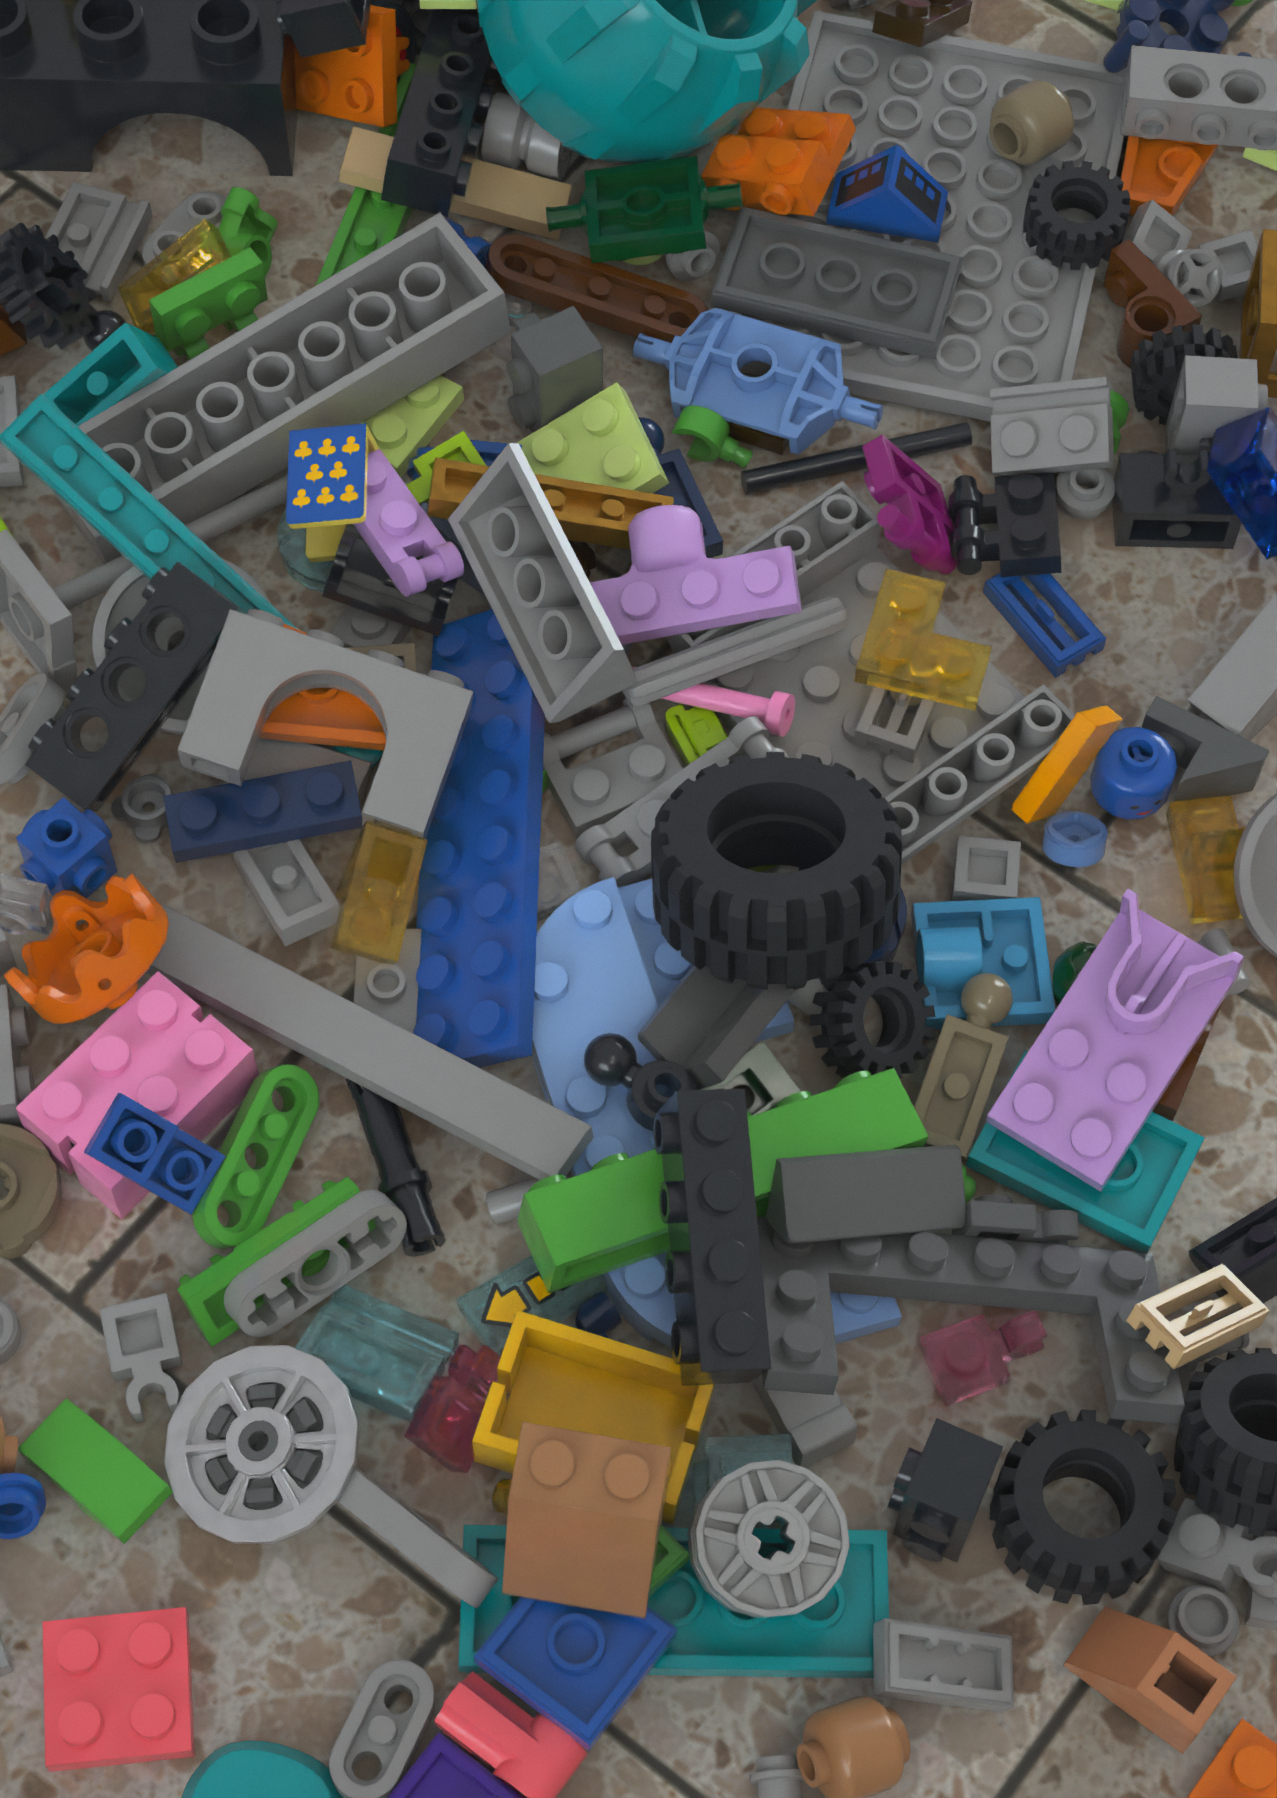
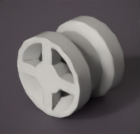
M1204 249L1166 250L1159 254L1152 262L1194 307L1208 304L1219 292L1222 283V270L1218 260L1209 251ZM1183 268L1185 272L1182 275V281L1179 284L1178 276L1180 273V269Z

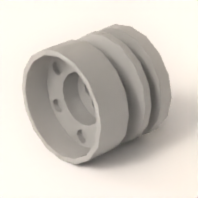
M782 1460L748 1463L714 1482L696 1504L687 1533L690 1564L703 1589L726 1609L754 1618L794 1615L823 1600L841 1577L850 1547L846 1514L832 1488L809 1469ZM774 1520H777L782 1524L779 1536L788 1543L785 1552H771L765 1559L758 1554L761 1541L752 1535L755 1525L766 1527Z

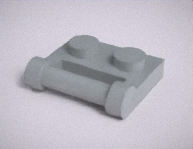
M624 699L623 707L553 736H550L547 732L544 733L543 771H547L548 788L576 839L592 826L605 824L683 769L655 721L654 713L649 703L636 707L631 706L627 699ZM632 729L638 738V741L568 770L565 769L560 760Z

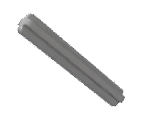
M828 596L801 606L802 612L768 618L636 667L633 671L638 683L622 690L623 694L631 706L639 707L839 632L845 628L846 620L848 619L846 609L842 606L837 596Z

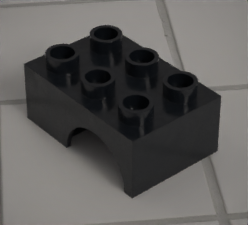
M0 0V170L92 172L93 150L101 137L110 129L126 120L139 116L175 113L205 118L229 127L256 147L268 166L270 176H292L298 109H296L294 42L290 35L285 36L282 33L277 21L276 4L281 0Z

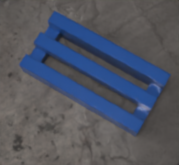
M1000 572L985 581L983 594L1055 678L1065 673L1066 667L1071 663L1077 666L1084 662L1086 654L1091 652L1095 655L1104 650L1107 638L1051 574L1025 576L1079 637L1080 640L1077 642L1070 637L1054 618V613L1042 599H1038L1021 580L1022 576L1001 577Z

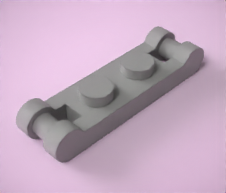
M757 716L748 717L731 730L729 737L605 824L592 826L584 831L577 838L574 844L575 849L587 864L594 863L600 871L598 876L599 882L612 877L615 878L617 887L640 882L652 874L651 831L655 827V817L668 798L671 799L670 795L687 778L696 781V775L699 771L714 763L719 767L728 765L732 757L749 754L751 759L764 758L767 752L785 751L782 748L773 747L768 740L770 731ZM630 840L637 850L628 857H620L616 849Z

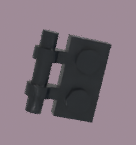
M1054 472L994 477L995 493L982 494L977 490L976 479L972 476L962 475L954 480V491L948 500L949 516L955 522V529L950 536L952 556L957 560L958 570L962 574L974 575L981 570L982 562L999 560L1001 577L1062 573ZM997 523L998 531H984L979 524Z

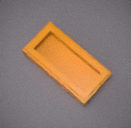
M1107 705L1077 712L1016 798L1011 810L1027 824L1055 815L1096 758L1099 750L1108 741L1123 719Z

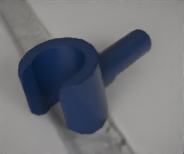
M603 1292L596 1294L583 1303L575 1317L577 1329L608 1338L606 1333L622 1323L617 1308Z

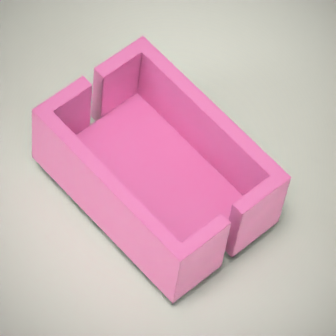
M157 971L135 992L129 1001L112 1014L16 1107L24 1130L29 1131L41 1140L52 1160L69 1175L75 1171L79 1183L122 1220L150 1191L84 1153L85 1148L118 1092L202 1141L245 1098L253 1080L259 1073L253 1049L211 1014L204 1019L201 1006Z

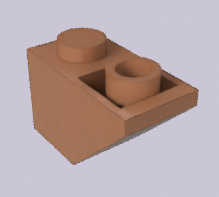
M1106 1606L1063 1665L1181 1754L1186 1751L1237 1678L1236 1675L1177 1632Z

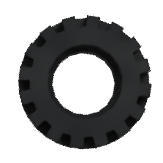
M1073 160L1063 161L1062 169L1059 170L1055 165L1046 168L1044 176L1038 174L1034 179L1026 203L1023 232L1026 233L1028 246H1037L1035 254L1043 260L1050 256L1052 257L1051 265L1061 268L1063 262L1070 263V270H1080L1082 263H1087L1090 269L1098 267L1101 258L1106 262L1109 261L1111 249L1123 242L1131 207L1129 205L1130 195L1128 190L1122 191L1124 182L1118 176L1110 179L1109 169L1101 166L1098 171L1091 169L1093 162L1082 161L1081 167H1075ZM1066 208L1082 209L1092 214L1096 220L1084 223L1073 222L1060 216L1057 211Z

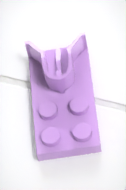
M1127 889L1122 896L1119 914L987 1114V1123L1101 1192L1238 978L1244 956L1236 951L1221 957L1140 910L1138 894Z

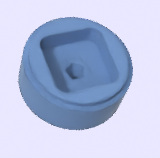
M1080 811L1061 812L1046 821L1042 848L1046 856L1058 864L1069 867L1091 866L1104 857L1108 835L1107 828L1099 819L1088 813Z

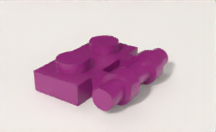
M880 435L864 444L862 448L869 469L864 473L866 486L872 497L879 504L885 502L888 504L881 508L877 515V522L884 528L886 538L900 549H910L913 560L927 571L936 570L941 575L950 574L957 565V560L952 556L948 535L953 532L954 527L949 516L941 484L884 435Z

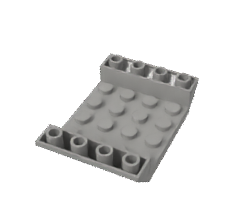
M841 481L730 556L790 545L795 556L801 606L828 596H837L847 612L848 619L846 620L845 628L839 632L703 683L771 699L775 691L793 694L795 697V712L790 729L784 737L770 734L769 742L774 748L784 749L790 758L801 759L802 754L820 757L822 764L831 767L835 763H839L850 768L856 775V780L864 777L882 794L881 798L884 797L890 803L898 817L897 825L902 831V865L1038 767L1075 715L1044 684L1027 697H1024L878 548L880 525L877 522V515ZM766 619L667 636L666 639L673 653H677ZM896 632L955 651L953 666L913 763L901 759L902 752L892 749L890 755L878 751V744L868 741L866 747L854 743L855 730ZM907 653L904 654L875 726L885 729L915 656ZM928 660L899 730L900 734L908 735L937 663ZM716 712L717 716L730 730L745 719Z

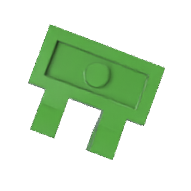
M251 247L149 299L155 334L168 352L174 350L178 357L185 354L189 361L210 348L204 339L207 331L223 324L228 331L235 328L236 332L257 321L258 318L253 309L260 303L268 300L263 263Z

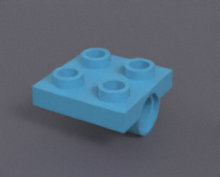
M1040 897L913 903L911 921L917 973L919 976L918 982L919 985H926L930 993L929 996L921 1001L923 1006L934 1005L935 1017L925 1018V1027L941 1029L947 1014L965 1021L967 1015L961 1006V992L970 978L981 973H993L1002 977L1009 984L1013 994V1004L1009 1014L1003 1020L991 1026L1047 1024L1055 1012V1003Z

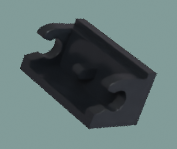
M346 524L322 596L439 636L458 577L447 582H442L439 578L426 583V590L405 597L396 587L353 524ZM422 555L416 557L417 560L424 558Z

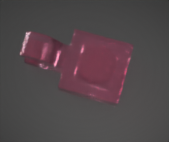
M1037 1311L1017 1316L992 1332L984 1315L980 1314L920 1337L919 1347L946 1407L1007 1384L1010 1373L1005 1363L1044 1349L1042 1339L1047 1338V1333Z
M461 1344L450 1360L448 1367L449 1376H434L404 1437L451 1472L468 1473L474 1461L472 1440L492 1381L496 1382L498 1380L497 1367L501 1356L487 1345H482L477 1354L467 1345Z

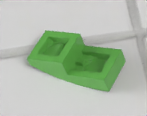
M67 1398L18 1447V1451L31 1466L67 1493L85 1514L123 1544L132 1537L173 1493L169 1485L143 1461Z

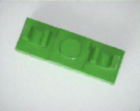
M348 1176L338 1183L333 1181L325 1182L322 1184L324 1192L306 1204L301 1200L293 1203L294 1212H288L235 1247L233 1252L227 1256L214 1255L209 1258L212 1266L192 1279L187 1274L179 1279L180 1287L177 1288V1291L201 1335L211 1347L240 1329L224 1307V1294L231 1280L250 1265L359 1193L358 1186ZM372 1218L367 1223L369 1232L376 1227L374 1218ZM343 1237L338 1240L345 1250L350 1247ZM319 1250L310 1255L303 1264L302 1276H312L320 1272L329 1260L330 1251ZM286 1276L281 1279L288 1289L293 1286ZM262 1294L254 1300L256 1309L265 1303Z

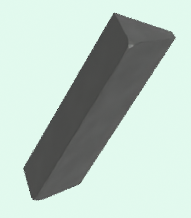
M955 1144L778 1158L775 1164L766 1220L784 1241L793 1244L963 1228L966 1222V1203L961 1149Z

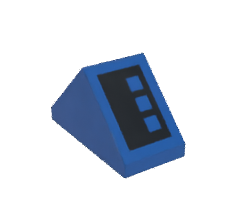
M895 145L836 173L826 224L939 243L948 191L901 147Z

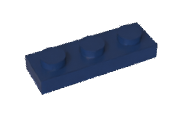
M351 760L244 780L242 786L229 783L163 796L171 847L176 863L362 827V812Z

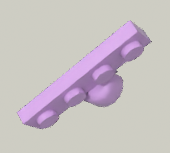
M682 505L656 506L636 514L628 525L632 559L629 572L621 577L590 582L621 645L802 612L795 556L790 545L719 559L707 558L702 522H700V518L694 510Z

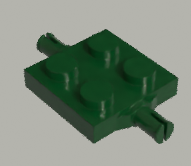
M697 156L585 170V190L580 198V204L546 207V217L549 232L583 227V231L588 237L592 263L624 261L630 258L669 253L679 254L686 251L707 249L704 225L709 216V210L743 207L740 182H737L735 184L706 187V183L699 173Z

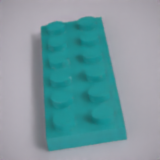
M464 1525L463 1549L493 1572L499 1579L478 1609L461 1599L459 1673H471L472 1671L474 1673H487L474 1663V1655L520 1598L502 1593L507 1525ZM664 1527L689 1553L687 1537L689 1528ZM753 1529L752 1535L761 1541L758 1554L766 1559L774 1551H786L788 1543L780 1538V1529ZM848 1530L850 1547L841 1577L823 1600L794 1615L754 1618L726 1609L703 1589L690 1564L689 1557V1561L649 1597L648 1607L675 1626L678 1632L676 1638L648 1675L874 1678L873 1624L884 1618L889 1619L887 1530Z

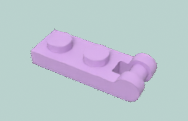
M381 449L368 453L366 519L362 523H355L353 525L403 596L409 597L426 590V583L439 578L442 582H447L464 574V564L457 547L452 542L445 541ZM421 555L424 557L419 560L416 559V557H419Z

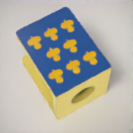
M366 423L289 431L286 522L291 529L306 528L305 554L310 562L334 561L346 524L362 523L366 519L368 453L379 449Z

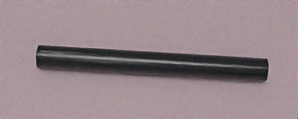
M964 422L888 440L909 458L969 446L972 444V434L969 424ZM863 445L741 471L743 490L745 494L868 468L862 448Z

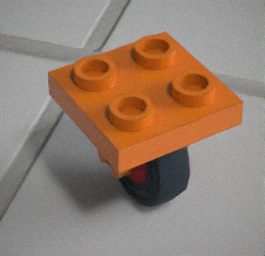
M371 0L365 45L301 58L294 44L296 109L383 128L397 123V84L401 74L409 69L410 63H415L417 39L415 25L409 12L392 0Z

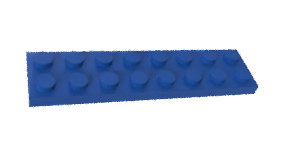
M492 609L443 624L439 636L433 635L431 670L442 671L456 676L464 682L465 689L474 692L470 715L423 847H421L416 929H421L420 964L416 973L418 999L416 1025L413 1034L479 1068L532 1056L545 714Z

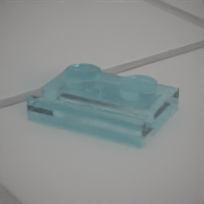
M344 1285L333 1293L327 1306L323 1305L295 1349L324 1361L348 1387L352 1398L413 1424L445 1372V1364L451 1355L454 1356L459 1349V1333Z

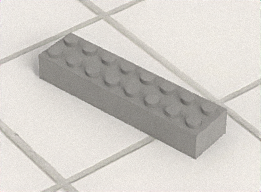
M438 213L78 427L185 525L224 506L287 468L289 431L360 424L511 333L505 293L444 216ZM54 493L103 564L122 556L118 550Z

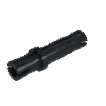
M346 1078L347 1086L355 1101L367 1142L379 1171L381 1183L377 1189L384 1193L403 1212L406 1218V1233L402 1240L404 1253L407 1256L413 1257L431 1253L436 1250L435 1246L441 1247L446 1239L431 1204L429 1192L432 1184L428 1172L420 1170L397 1104Z

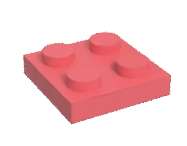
M186 1607L42 1622L45 1766L49 1772L195 1757L189 1613Z

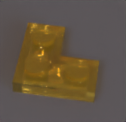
M886 569L856 666L854 682L976 711L992 647L933 633L943 601L946 582Z

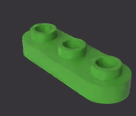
M289 1064L277 1066L261 1072L253 1080L219 1150L220 1153L225 1155V1158L193 1212L195 1229L207 1244L219 1249L237 1247L262 1230L319 1107L317 1085L311 1075L301 1067ZM274 1090L279 1092L283 1098V1108L281 1111L277 1110L273 1105L272 1095ZM247 1147H250L256 1154V1165L254 1168H251L245 1160ZM220 1204L229 1213V1221L226 1226H223L217 1217V1209Z

